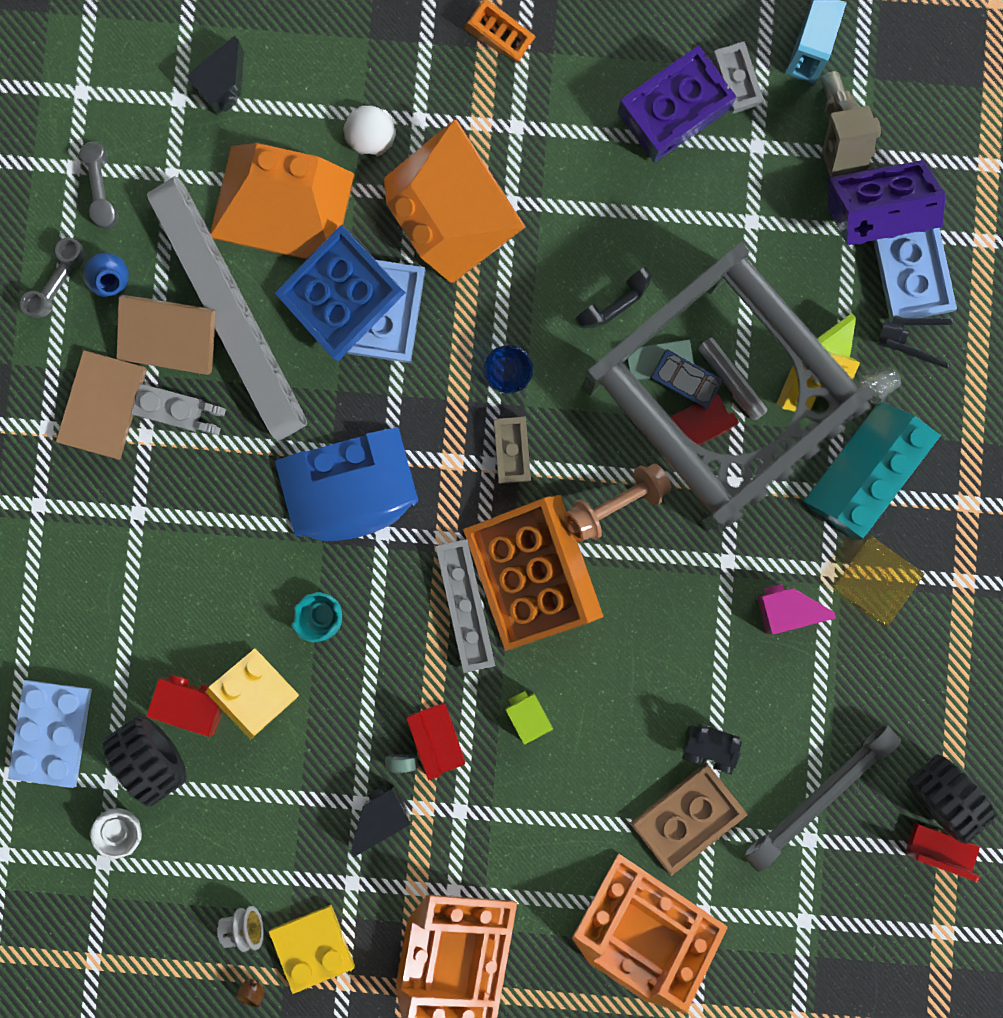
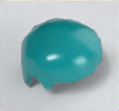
M322 592L307 594L294 607V621L291 623L292 629L300 639L313 643L327 641L336 635L342 624L341 605L333 596Z

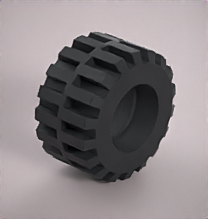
M143 715L135 716L103 740L105 758L112 773L122 787L140 803L152 807L186 783L187 773L178 750L165 732Z
M936 754L907 780L910 791L925 810L946 832L963 844L967 845L997 819L995 808L987 796L963 770L947 757Z

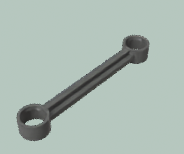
M888 724L875 730L864 741L863 747L768 835H763L747 848L743 857L757 872L766 869L777 859L781 849L876 761H880L890 755L901 743V738Z

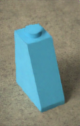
M812 0L785 74L813 84L816 83L829 61L846 2L841 0Z

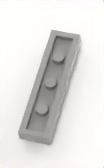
M468 540L436 546L463 673L495 666Z

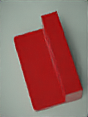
M718 394L714 396L708 409L696 403L670 417L678 428L697 445H701L739 424L734 412L728 414Z
M442 703L407 716L428 780L441 776L443 772L465 765L466 761L446 704Z
M917 823L914 824L905 851L906 855L919 862L969 880L979 881L980 876L974 873L973 869L980 846L973 843L966 845L957 841L951 835Z

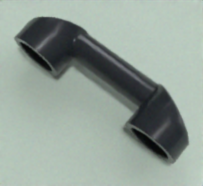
M647 267L640 269L626 281V284L631 289L628 293L602 312L593 304L581 312L574 320L583 329L600 327L607 324L642 298L651 281L652 274Z

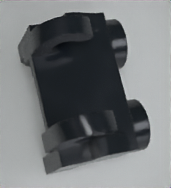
M698 724V727L691 725L688 726L682 759L701 765L702 759L714 763V770L732 775L741 754L742 741H740V736L729 734L704 724Z

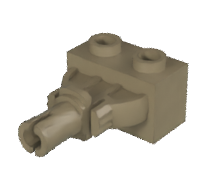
M829 72L822 77L821 81L827 98L824 111L826 116L829 115L830 117L822 150L830 177L867 171L871 157L875 155L876 139L881 134L880 122L877 117H873L869 105L859 107L854 95H850L849 91H845L838 72Z

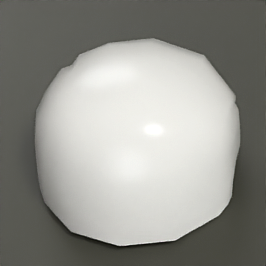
M361 106L348 115L344 125L345 140L353 150L360 154L382 155L392 146L396 135L392 120L380 108L374 106Z
M113 808L101 813L90 830L93 847L102 856L112 859L131 855L139 845L142 836L139 820L131 811L122 808Z

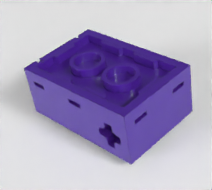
M699 45L620 100L617 113L654 163L730 111L737 97L731 88L727 89L728 84L708 57L704 58L705 53Z
M924 160L830 177L828 211L847 245L863 244L867 241L894 238L898 235L926 232L930 229L943 227L946 193L940 188V184Z

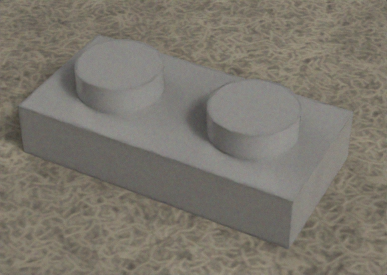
M745 42L715 50L713 58L717 70L728 84L727 89L731 88L737 96L731 108L732 114L762 105L764 98Z

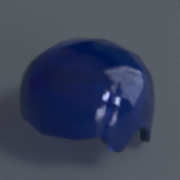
M503 345L490 351L484 361V377L493 389L505 394L515 393L525 389L532 379L533 363L528 353L520 347Z

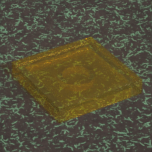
M870 536L833 589L884 626H889L925 573Z

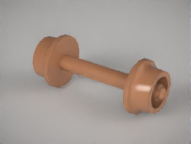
M654 463L648 467L640 465L635 468L634 479L636 485L594 509L584 500L579 499L575 501L573 508L564 514L566 525L573 537L579 542L589 538L594 540L600 538L602 530L599 520L642 496L651 505L656 506L660 504L663 496L671 492L670 480L662 467Z

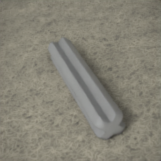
M708 338L701 343L698 350L720 379L723 380V383L750 418L755 421L767 412L766 406L713 338Z

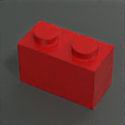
M170 674L169 678L159 679L146 717L207 737L216 733L223 710L206 693L210 685L201 684L200 688L188 685V678L175 674Z

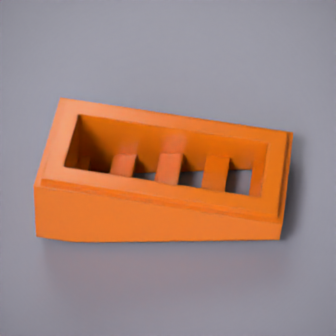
M482 0L463 28L472 36L516 63L520 61L536 37L489 0ZM485 15L490 19L485 26H482L479 22ZM497 22L498 24H500V27L498 28L496 33L493 34L492 32H490V29L492 28L494 23ZM508 29L511 33L504 42L500 37ZM518 35L522 40L514 50L510 45Z

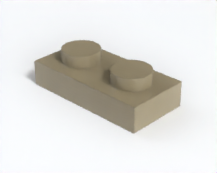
M526 417L494 419L499 484L531 482Z

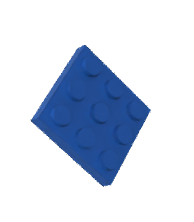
M340 225L275 292L279 299L336 361H339L406 293L343 225Z

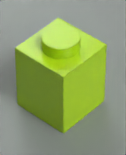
M523 691L508 699L511 705L506 707V711L524 745L553 730L535 693L528 695L526 691Z

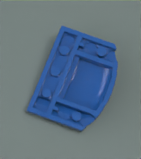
M398 427L368 433L365 436L310 451H302L275 461L294 535L299 537L303 535L319 539V541H342L363 537L395 523L411 505L414 507L419 502Z

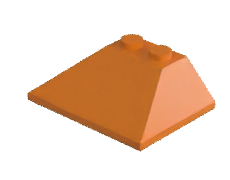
M455 119L384 177L386 204L419 256L450 283L456 282L526 228L466 133Z
M259 143L231 146L210 234L214 240L307 260L340 225H343L355 175L318 156Z
M617 854L572 939L589 964L642 1000L686 1014L728 927L622 855Z
M427 895L407 920L396 981L401 1018H497L517 902Z

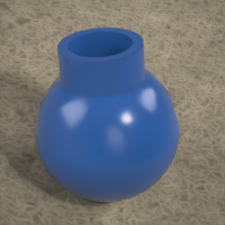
M99 253L91 257L85 264L83 279L87 288L92 293L101 297H114L125 289L129 280V271L120 257L111 253Z

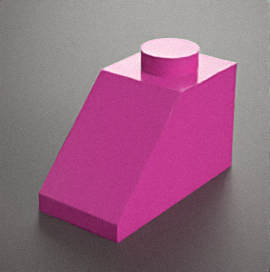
M783 584L764 588L765 595L757 596L766 634L773 635L836 619L835 613L794 588L784 589Z

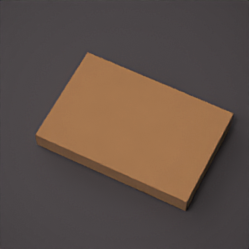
M129 295L119 296L117 360L209 375L212 373L216 310Z
M83 350L56 442L120 460L133 419L131 412L138 388L144 382L147 368Z
M705 762L633 819L630 824L672 876L748 816V814L708 763Z

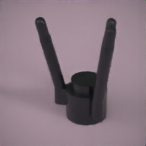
M895 316L893 322L884 321L877 345L899 350L915 358L948 369L950 368V363L905 345L909 330L903 329L904 325H952L954 320L951 318H903Z

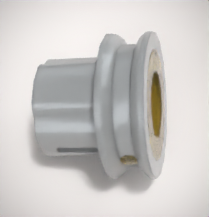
M250 906L246 910L238 908L234 916L219 920L217 928L218 939L224 948L237 946L239 950L245 952L250 948L257 950L262 945L263 922L259 911L254 906Z

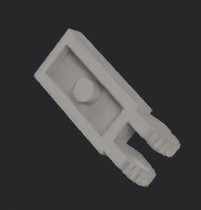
M140 384L131 414L193 432L198 430L219 435L221 428L214 424H205L198 421L201 411L208 412L214 416H224L226 409L204 403L200 399Z

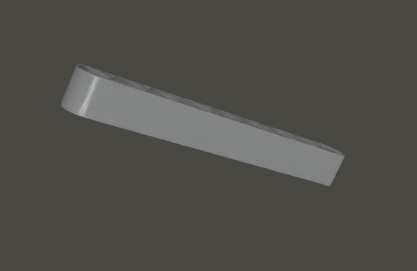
M176 176L170 178L148 192L149 202L204 308L216 310L215 329L268 431L273 438L280 441L307 425L306 417L188 190Z

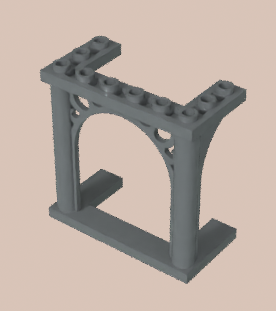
M742 241L590 368L583 383V388L590 396L603 386L688 485L703 509L704 517L698 522L706 531L714 528L719 531L734 524L744 515L740 511L742 507L749 501L753 506L761 501L769 493L766 489L769 484L774 480L780 484L794 472L791 466L801 458L806 462L820 450L816 444L824 437L832 440L846 428L844 426L845 423L856 419L871 406L867 401L875 395L867 384L859 387L751 264L746 258L750 250ZM725 282L729 284L788 353L795 367L799 385L797 407L785 431L774 442L763 449L742 455L719 454L695 444L678 428L622 363L705 292L708 291L712 294ZM812 377L814 384L816 385L819 382L822 387L809 389L807 386L808 378ZM821 396L829 402V409L824 413L812 412L806 407V401L809 397ZM804 417L813 421H820L818 424L809 423L806 425L805 428L807 430L799 426L800 420ZM790 437L799 438V440L793 443ZM780 441L786 444L784 451L778 449L777 445ZM696 454L703 456L702 460ZM772 454L775 455L776 457H778V458L775 459L773 462H772ZM753 460H760L762 468L758 466L755 469L754 478L751 480L752 472L749 464ZM711 461H718L721 464L717 473L718 478L712 473L715 469L708 465ZM732 463L739 464L743 469V481L738 487L731 486L726 479L727 469Z

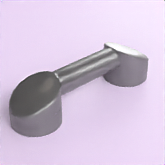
M91 141L83 145L79 151L80 158L88 166L94 200L90 205L89 213L92 221L99 228L108 230L115 227L119 221L118 211L106 200L101 168L108 161V152L101 143Z
M66 237L57 243L55 253L57 258L61 260V263L42 292L29 291L21 298L20 308L29 317L42 318L47 316L53 308L52 299L71 270L82 265L85 257L84 249L74 238Z

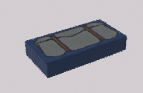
M668 349L665 350L651 375L652 379L708 409L723 382L722 379Z

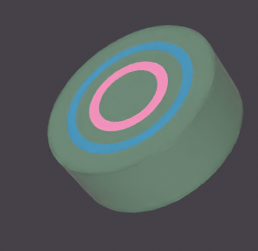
M394 754L385 757V769L388 772L405 773L415 771L418 768V756L416 754Z

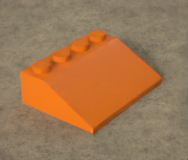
M561 495L540 499L463 529L505 651L604 617L578 542L566 525L564 514L567 511Z

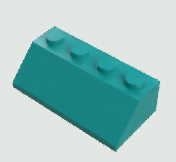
M879 401L803 500V503L853 541L863 539L941 435L916 416Z

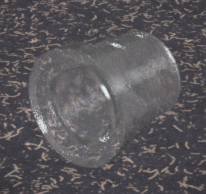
M887 366L873 375L867 374L860 379V386L862 387L867 384L875 393L869 401L879 405L886 400L887 395L901 386V379L895 369Z

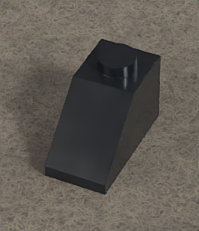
M235 35L186 76L192 88L216 115L222 111L230 110L237 103V98L241 96L244 51Z
M382 785L367 794L370 800L366 801L362 807L350 851L353 857L412 824L413 818L395 786L386 789Z

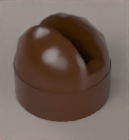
M254 979L244 981L239 987L235 998L248 1006L259 1008L265 993L262 983L258 982L253 987Z

